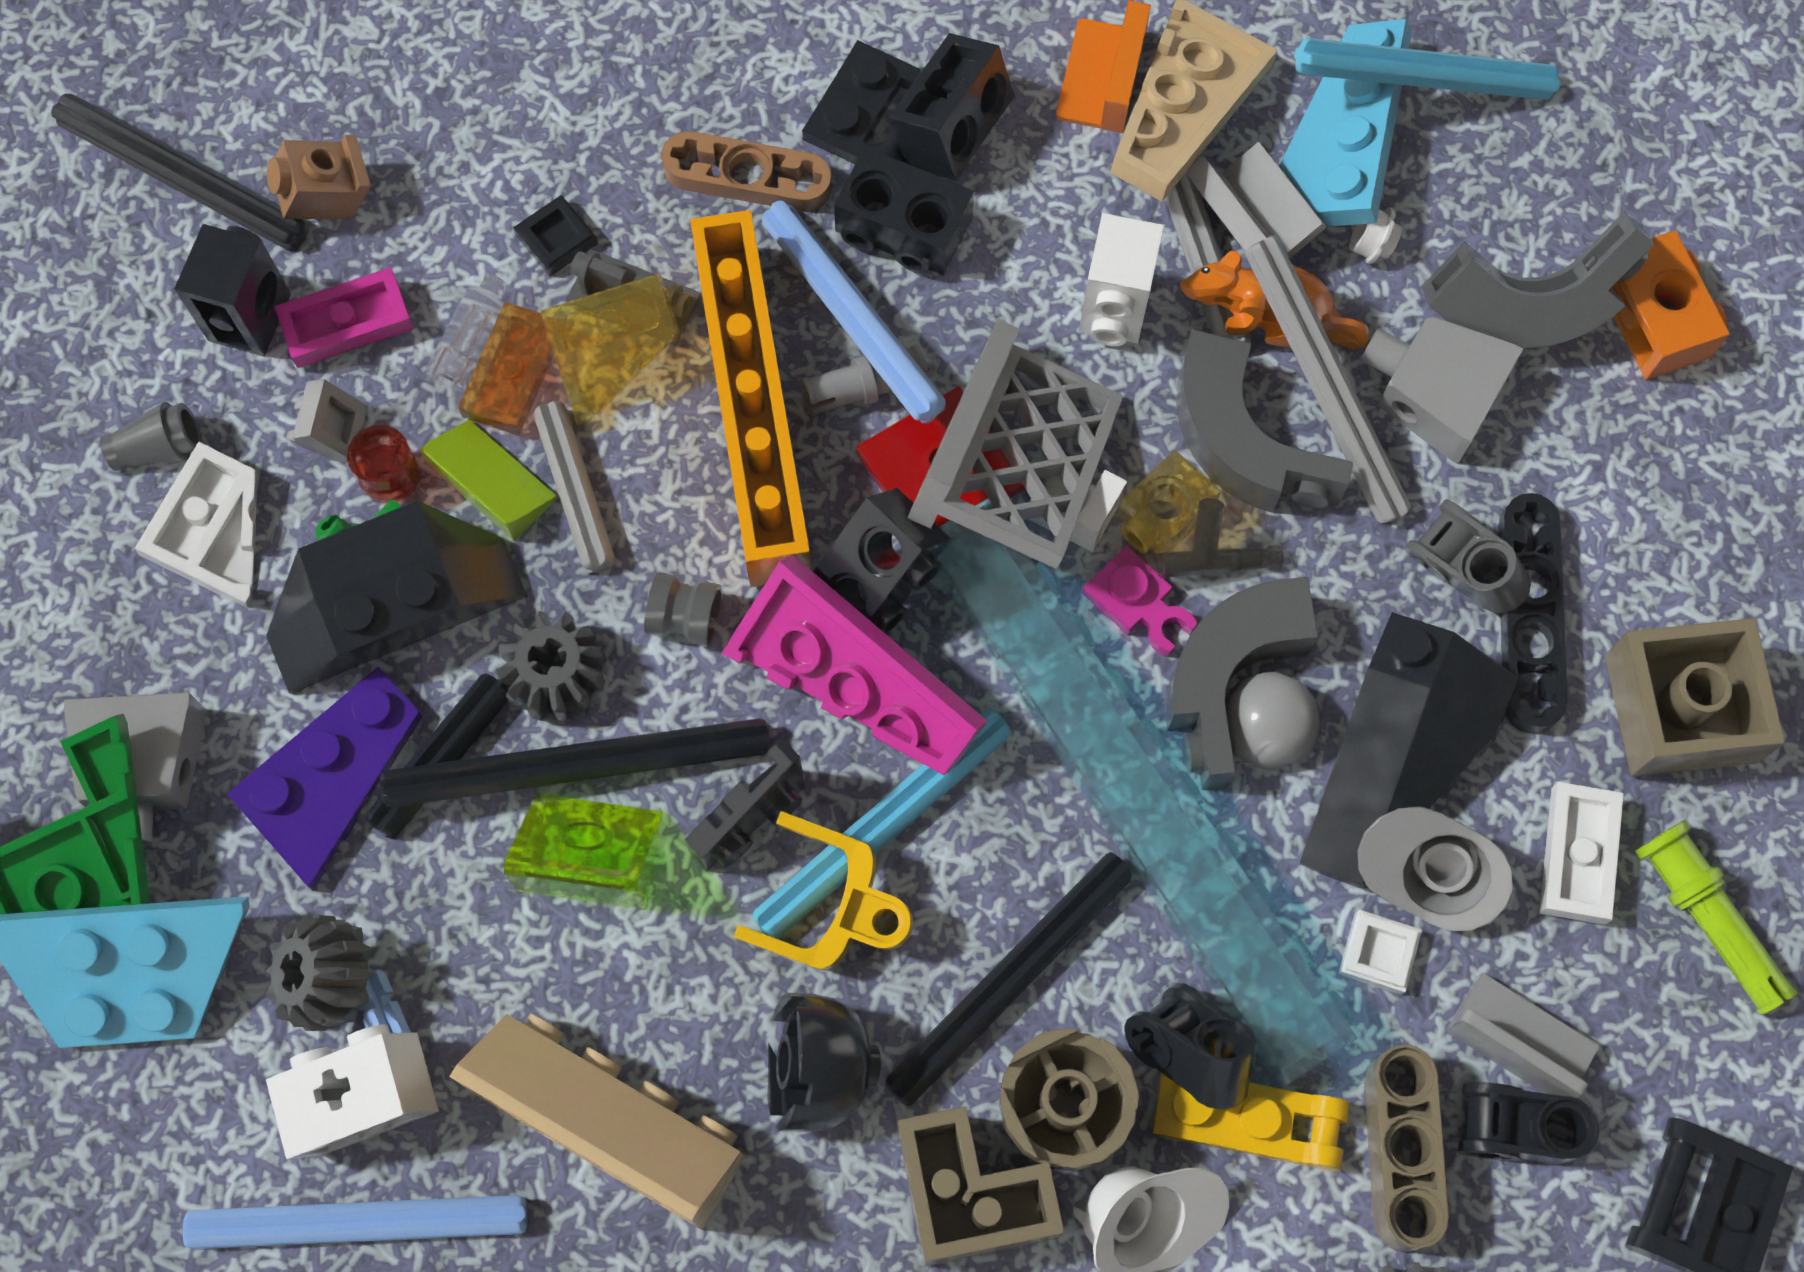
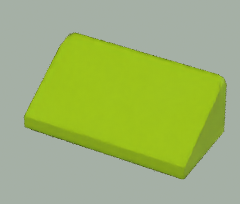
M470 419L432 439L420 449L429 467L513 541L558 499L551 490Z

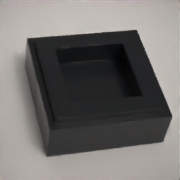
M562 194L513 227L517 238L550 277L570 264L579 251L586 253L598 244L597 236Z

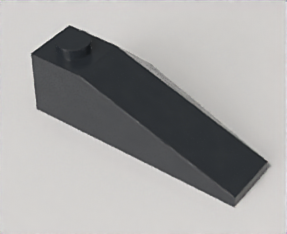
M1392 612L1367 669L1301 857L1300 865L1322 875L1363 889L1366 883L1358 869L1357 850L1364 832L1379 817L1398 808L1423 807L1430 809L1439 798L1443 799L1456 785V778L1478 754L1482 755L1496 740L1519 684V678L1457 633Z

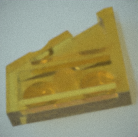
M654 274L540 311L577 425L590 422L680 334L662 274Z

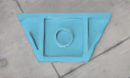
M249 896L0 914V962L58 1048L195 1038L211 1006V997L217 982L222 978L231 955L229 951L240 923L246 917L250 907Z

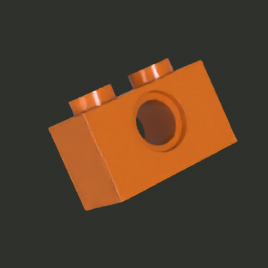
M1676 230L1651 238L1654 245L1648 250V258L1641 269L1631 278L1624 281L1619 279L1613 285L1625 304V307L1614 316V319L1645 381L1712 358L1730 335L1727 329V318L1722 306L1717 301L1712 300L1700 277V266L1695 254L1690 249L1685 248ZM1657 299L1669 303L1674 310L1664 308Z

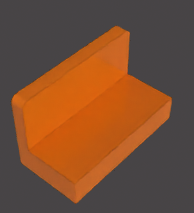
M1128 0L1122 26L1085 18L1078 20L1057 105L1056 118L1058 120L1119 133L1124 132L1145 41L1151 4Z

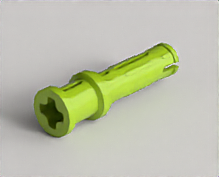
M1684 819L1636 849L1635 853L1639 859H1648L1671 891L1668 900L1672 906L1677 905L1679 910L1688 909L1756 1006V1011L1759 1015H1763L1784 1003L1783 999L1789 1000L1797 994V990L1787 981L1721 886L1726 882L1723 879L1725 874L1719 866L1711 867L1688 835L1691 826Z

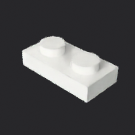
M1557 782L1551 788L1539 914L1606 925L1612 920L1624 793Z

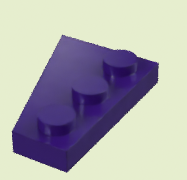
M377 667L229 791L227 795L308 888L314 891L326 872L324 869L342 840H346L358 821L359 813L380 782L381 773L385 770H390L423 716L386 674Z

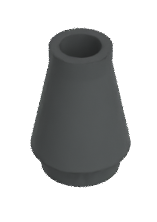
M163 402L117 431L102 436L100 447L108 466L113 471H118L127 467L187 461L198 442L202 443V438L197 421L187 405L179 403L172 406L168 402Z

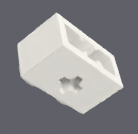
M1102 213L1087 281L1079 332L1090 334L1094 341L1106 346H1121L1126 341L1138 344L1164 225Z
M386 1024L368 1027L347 1036L349 1047L333 1053L330 1047L303 1052L290 1058L292 1069L266 1079L286 1159L320 1156L438 1112V1106L417 1032L389 1033L388 1025Z

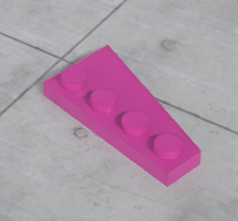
M794 555L779 561L721 653L739 664L747 660L768 672L766 679L787 690L795 686L822 701L821 709L842 720L850 716L872 728V736L942 775H945L956 766L988 722Z

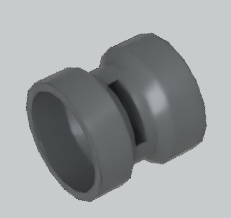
M658 572L653 579L647 600L644 619L645 633L663 638L671 633L684 635L689 643L708 647L715 630L708 627L710 617L718 618L722 586L716 583L700 581L693 587H690L688 584L682 583L677 575Z

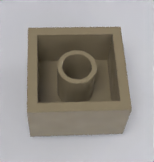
M1756 618L1627 631L1604 655L1631 777L1757 764L1785 743Z

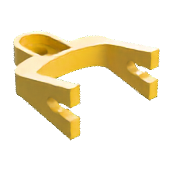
M781 811L776 822L779 826L844 850L848 862V875L840 907L822 939L808 949L797 947L741 925H737L733 937L820 970H828L838 964L846 954L853 939L884 950L895 949L904 944L912 933L913 916L909 907L903 901L872 888L876 874V857L873 849L862 841ZM886 912H895L899 921L896 931L890 935H882L877 927V917H881Z

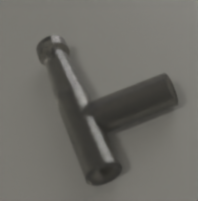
M1204 498L1199 501L1192 550L1159 553L1156 565L1160 578L1226 574L1263 568L1281 570L1284 564V554L1280 545H1270L1267 549H1218L1224 503L1218 499Z

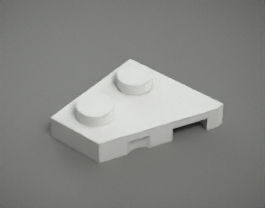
M198 442L137 543L135 550L138 555L208 590L248 607L252 600L258 486L256 470Z

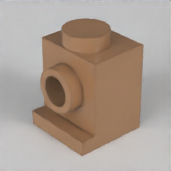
M344 135L341 142L283 140L276 156L270 158L267 166L268 187L272 194H277L283 219H345L352 217L356 214L371 187L356 135Z

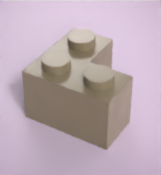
M966 1106L897 1120V1130L924 1266L1059 1239L1064 1234L1049 1162L980 1176Z

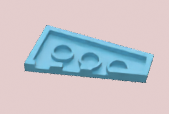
M1398 19L1351 24L1348 26L1341 41L1409 49L1412 34L1407 20ZM1330 77L1322 78L1279 167L1326 227L1377 223L1402 85Z

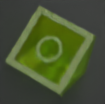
M536 793L505 858L504 875L517 892L646 910L663 811Z

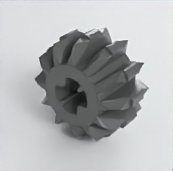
M539 611L535 619L537 628L529 631L521 623L514 624L512 630L519 641L518 644H499L498 653L507 664L496 670V676L500 683L510 686L506 697L513 707L528 703L527 711L530 717L539 720L547 711L548 704H551L557 720L565 721L568 716L565 702L573 699L579 708L588 709L591 702L583 687L594 690L604 687L605 679L603 674L596 669L605 664L607 658L603 648L593 646L597 637L590 626L586 625L575 630V620L567 612L558 619L555 626H551L547 614ZM555 656H560L563 667L552 666L548 674L543 675L539 665L541 663L545 665L551 664Z
M313 915L312 918L302 917L297 923L284 924L281 941L271 943L270 945L273 955L272 966L264 970L271 975V986L266 993V998L276 1001L275 1012L277 1019L289 1021L293 1027H303L305 1031H326L327 1028H337L344 1023L355 1022L358 1006L369 1003V995L366 990L367 981L376 976L368 971V960L373 953V947L362 944L364 937L362 927L353 926L346 922V920H339L335 916Z

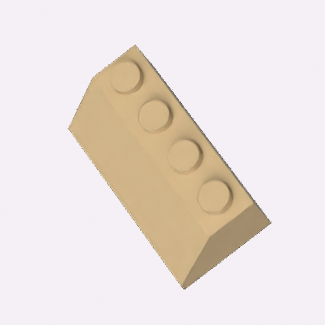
M531 1013L524 1024L506 1014L465 1055L450 1074V1078L471 1093L701 1230L705 1227L744 1160L742 1153L732 1147L738 1137L735 1133L704 1115L698 1125H694L674 1113L680 1103L676 1098L647 1081L643 1083L638 1092L616 1079L622 1069L618 1064L587 1047L582 1057L577 1056L559 1045L565 1035L563 1032Z

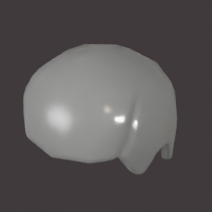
M1264 672L1243 679L1234 686L1225 700L1232 751L1235 756L1245 762L1252 763L1255 767L1273 770L1292 763H1302L1311 754L1321 737L1320 708L1317 701L1304 683L1280 672Z

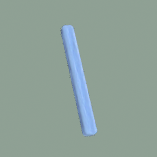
M782 200L772 203L771 209L763 213V226L913 419L920 420L925 424L934 421L936 416L945 409V398L795 208L787 205Z
M510 1195L191 1210L184 1217L183 1243L186 1247L192 1249L516 1235L526 1232L528 1205L524 1197Z

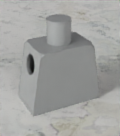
M1427 317L1411 345L1378 328L1360 361L1392 377L1378 406L1445 457L1458 464L1520 357L1523 348L1436 317Z
M189 692L64 700L67 737L112 716L124 714L129 729L143 848L151 846L153 811L187 809L206 718V709ZM72 768L76 798L80 804L86 807L89 805V801Z

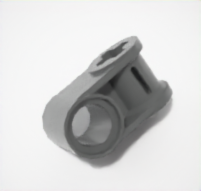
M1445 499L1439 506L1441 515L1418 542L1410 540L1404 547L1405 551L1415 561L1439 580L1450 583L1484 609L1493 613H1506L1516 609L1525 602L1530 593L1531 580L1529 574L1514 549L1507 541H1504L1485 528L1469 512L1448 499ZM1508 567L1504 577L1499 581L1491 584H1482L1484 577L1492 569Z

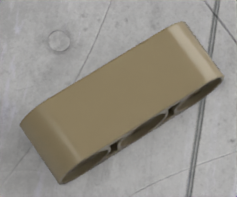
M1402 1044L1393 1046L1370 1063L1365 1072L1364 1091L1375 1230L1382 1242L1393 1250L1411 1252L1431 1247L1441 1240L1447 1230L1449 1214L1437 1070L1435 1063L1425 1051L1417 1046ZM1389 1063L1401 1064L1412 1074L1414 1089L1410 1096H1400L1387 1085L1385 1072ZM1395 1131L1406 1132L1417 1142L1419 1158L1414 1167L1401 1164L1392 1155L1390 1141ZM1402 1200L1411 1201L1423 1213L1424 1229L1417 1238L1407 1236L1397 1226L1395 1212L1399 1202Z

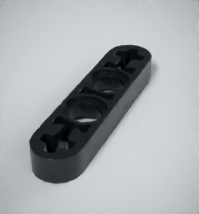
M1528 493L1521 494L1512 499L1501 514L1498 523V537L1507 541L1515 552L1521 553L1518 554V557L1526 569L1534 570L1543 577L1547 587L1546 594L1538 598L1527 597L1525 602L1516 609L1500 613L1502 667L1519 678V684L1506 717L1520 731L1537 734L1549 730L1562 718L1566 712L1568 697L1561 519L1559 511L1552 501L1542 495ZM1524 511L1532 513L1534 522L1543 523L1544 526L1540 527L1533 537V552L1521 553L1527 545V530L1525 526L1515 524V521L1519 520ZM1499 567V580L1504 577L1508 567ZM1526 628L1541 632L1548 642V654L1541 658H1532L1522 653L1516 642L1517 632ZM1517 670H1519V671H1524V672H1528V673L1523 674V675H1519V674L1517 673ZM1550 670L1551 675L1544 673L1537 680L1538 697L1540 700L1549 701L1550 707H1547L1540 714L1539 718L1534 717L1531 706L1522 705L1520 699H1524L1531 691V673Z

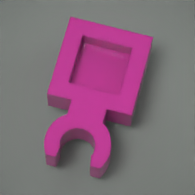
M1127 545L1083 587L1082 594L1127 635L1139 624H1142L1148 630V640L1151 647L1162 656L1169 657L1175 648L1173 643L1164 637L1162 633L1163 626L1170 623L1177 624L1189 635L1192 634L1197 626L1194 616L1189 611L1178 606H1167L1163 602L1171 593L1172 586Z

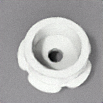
M1391 207L1386 208L1384 211L1379 210L1377 223L1355 225L1349 243V250L1364 256V260L1368 264L1374 263L1379 257L1384 259L1390 257L1399 242L1402 232L1401 225L1393 221L1396 216L1395 210Z

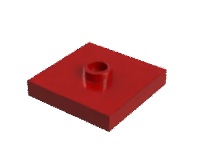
M960 386L942 395L945 398V409L936 416L934 421L925 424L908 415L856 446L857 456L882 492L899 488L914 503L964 392ZM1001 449L982 452L992 470L1012 467ZM1021 482L1002 486L1009 498L1025 490ZM984 489L961 494V500L983 510L995 508ZM937 515L934 521L947 535L963 527L940 515Z

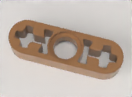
M684 131L673 135L666 141L661 152L663 170L667 180L673 186L682 190L772 206V203L782 200L800 212L814 211L822 207L831 195L830 168L824 159L813 153L693 131ZM688 152L698 153L699 162H694L690 170H682L680 168L679 160L685 159ZM716 155L721 156L719 163L720 177H713L712 166H716ZM742 162H754L764 170L761 178L751 184L736 182L732 179L730 173L737 164ZM773 166L781 167V177H778V188H772L774 182ZM803 173L813 174L814 184L808 186L807 192L796 190L795 181L800 180Z

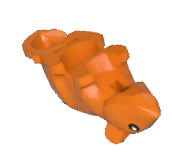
M1232 250L1228 252L1221 261L1203 266L1180 282V288L1188 298L1198 300L1208 306L1221 305L1230 310L1232 317L1225 323V331L1228 334L1246 335L1256 327H1259L1265 331V343L1290 347L1253 270L1241 267V256L1237 251ZM1294 267L1328 338L1352 350L1365 348L1369 340L1368 326L1354 319L1342 318L1334 305L1333 297L1324 283L1315 275L1299 267Z

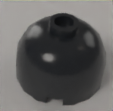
M787 993L781 996L772 1019L775 1022H785L777 1056L768 1042L767 1101L770 1115L784 1116L775 1126L778 1131L810 1132L833 1128L849 1120L858 1110L865 1099L868 1086L877 1085L881 1071L880 1050L877 1045H870L866 1027L858 1015L850 1007L837 999L805 993Z

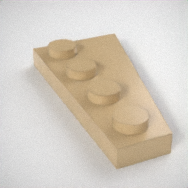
M1176 0L1153 62L1147 72L1140 95L1116 151L1110 173L1162 202L1271 69L1278 50L1186 0Z

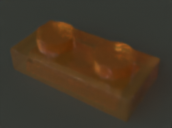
M504 302L459 403L458 409L461 416L519 436L565 331L562 320Z

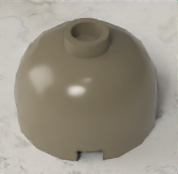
M1061 1028L1038 1034L1016 1051L1002 1077L999 1108L1006 1133L1022 1154L1039 1164L1049 1162L1051 1169L1074 1172L1100 1165L1122 1147L1135 1123L1139 1091L1130 1064L1115 1045L1103 1038L1097 1039L1090 1034L1080 1033L1076 1029Z

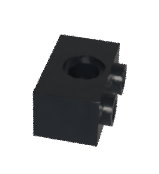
M202 224L174 288L209 342L263 357L267 353L279 324L274 306L288 302L291 296L262 239L252 231L239 226H228L224 230Z

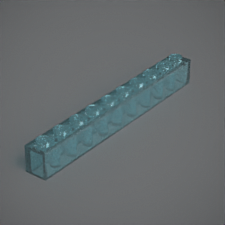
M989 499L976 505V507L983 510L995 509ZM951 520L940 526L951 538V541L937 558L942 562V566L936 576L1231 1017L1245 1023L1253 1031L1256 1038L1255 1052L1280 1089L1285 1088L1358 1039L1350 1028L1355 1025V1019L1349 1007L1335 991L1331 990L1326 993L1312 972L1316 968V962L1310 950L1297 935L1287 936L1274 917V914L1278 912V908L1271 893L1260 880L1254 879L1250 881L1236 861L1240 857V852L1235 841L1222 825L1217 824L1213 827L1199 807L1203 803V799L1198 787L1185 771L1180 770L1176 773L1162 753L1166 750V744L1161 733L1149 718L1144 717L1140 720L1126 700L1130 697V692L1124 679L1112 665L1104 668L1091 649L1094 646V639L1089 628L1078 614L1073 613L1068 616L1056 598L1059 595V588L1047 567L1041 562L1034 565L1027 555Z

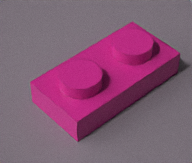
M392 267L274 306L291 358L297 368L414 329Z

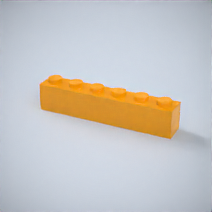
M751 210L693 218L690 219L751 588L765 585L779 561L790 555H794L811 571L812 569Z

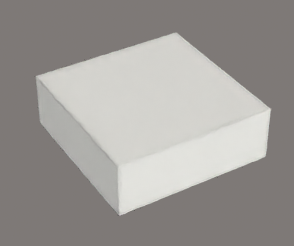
M1358 909L1353 918L1338 975L1403 995L1406 993L1422 930Z

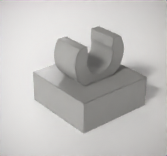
M325 379L307 381L303 398L296 401L294 409L299 412L295 429L288 431L286 438L304 449L314 450L331 461L354 462L368 405Z

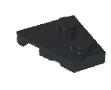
M784 738L780 739L767 752L775 763L751 784L748 785L745 780L739 781L722 799L717 808L705 817L685 838L690 854L706 872L717 862L723 868L732 865L752 846L753 841L749 837L751 833L767 820L773 825H777L776 822L781 811L791 815L801 804L803 799L798 793L805 788L801 758Z

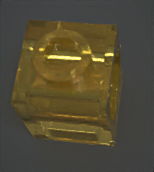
M1174 450L1122 499L1118 520L1122 523L1120 526L1121 533L1136 550L1141 553H1147L1151 550L1163 561L1214 512L1221 491L1180 453ZM1157 502L1168 503L1177 510L1179 516L1172 519H1163L1153 514L1149 506Z

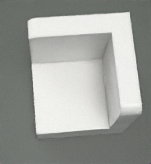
M1104 470L1096 486L1090 484L1070 541L1091 552L1094 551L1122 502L1127 484L1126 480ZM1058 475L1050 477L1044 486L1051 498L1069 494ZM1042 516L1029 519L1050 530Z

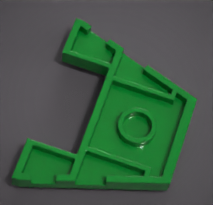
M119 714L60 741L89 801V805L0 846V914L150 904L128 722L124 714Z

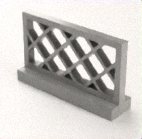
M997 319L907 518L931 529L937 515H940L1057 569L1066 552L1124 395L1014 345L1020 329ZM1015 369L1037 379L1043 389L1025 391L1014 373ZM1080 399L1102 409V414L1082 418L1072 400ZM1054 404L1064 421L1046 424L1036 406ZM1018 410L1028 427L1009 430L999 413ZM1074 436L1085 454L1067 457L1056 439ZM1038 442L1048 460L1030 464L1019 445ZM1001 449L1012 467L992 470L982 452ZM1058 475L1069 494L1051 498L1040 479ZM1021 482L1031 497L1032 502L1013 505L1002 486ZM984 489L995 509L983 510L961 500V494ZM1042 516L1055 537L1053 542L1030 532L1023 520Z

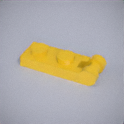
M1161 1073L1151 1135L1339 1172L1341 1171L1344 1152L1343 1149L1337 1147L1340 1124L1348 1123L1350 1102L1330 1096L1310 1095L1249 1083L1248 1095L1241 1104L1233 1108L1220 1110L1209 1108L1197 1102L1190 1093ZM1294 1115L1313 1119L1310 1142L1291 1140Z

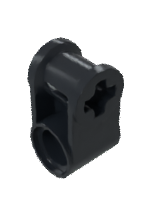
M1176 983L1164 992L1162 1002L1149 1012L1138 1011L1126 1020L1124 1025L1125 1037L1135 1056L1145 1065L1157 1069L1186 1090L1197 1102L1209 1108L1221 1110L1233 1108L1241 1104L1247 1097L1256 1044L1254 1033L1245 1023L1231 1017L1206 1000L1195 988L1185 983Z
M1463 1083L1462 1095L1468 1098L1469 1102L1466 1139L1459 1141V1154L1498 1161H1527L1547 1165H1565L1588 1154L1597 1144L1599 1136L1598 1119L1593 1110L1582 1100L1570 1096L1525 1091L1519 1087L1499 1083ZM1556 1114L1570 1122L1575 1136L1570 1149L1560 1148L1550 1141L1545 1126L1549 1115Z

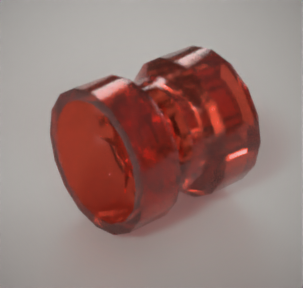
M373 425L362 429L352 438L347 448V462L352 474L358 480L362 491L370 499L379 503H388L391 499L399 502L415 491L420 481V467L406 438L397 429L387 425ZM388 473L391 474V475H388V476H386V477H380V476H379V475H385V474H388Z

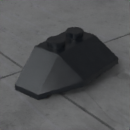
M415 501L298 548L266 637L289 694H292L528 596L503 538L425 503Z

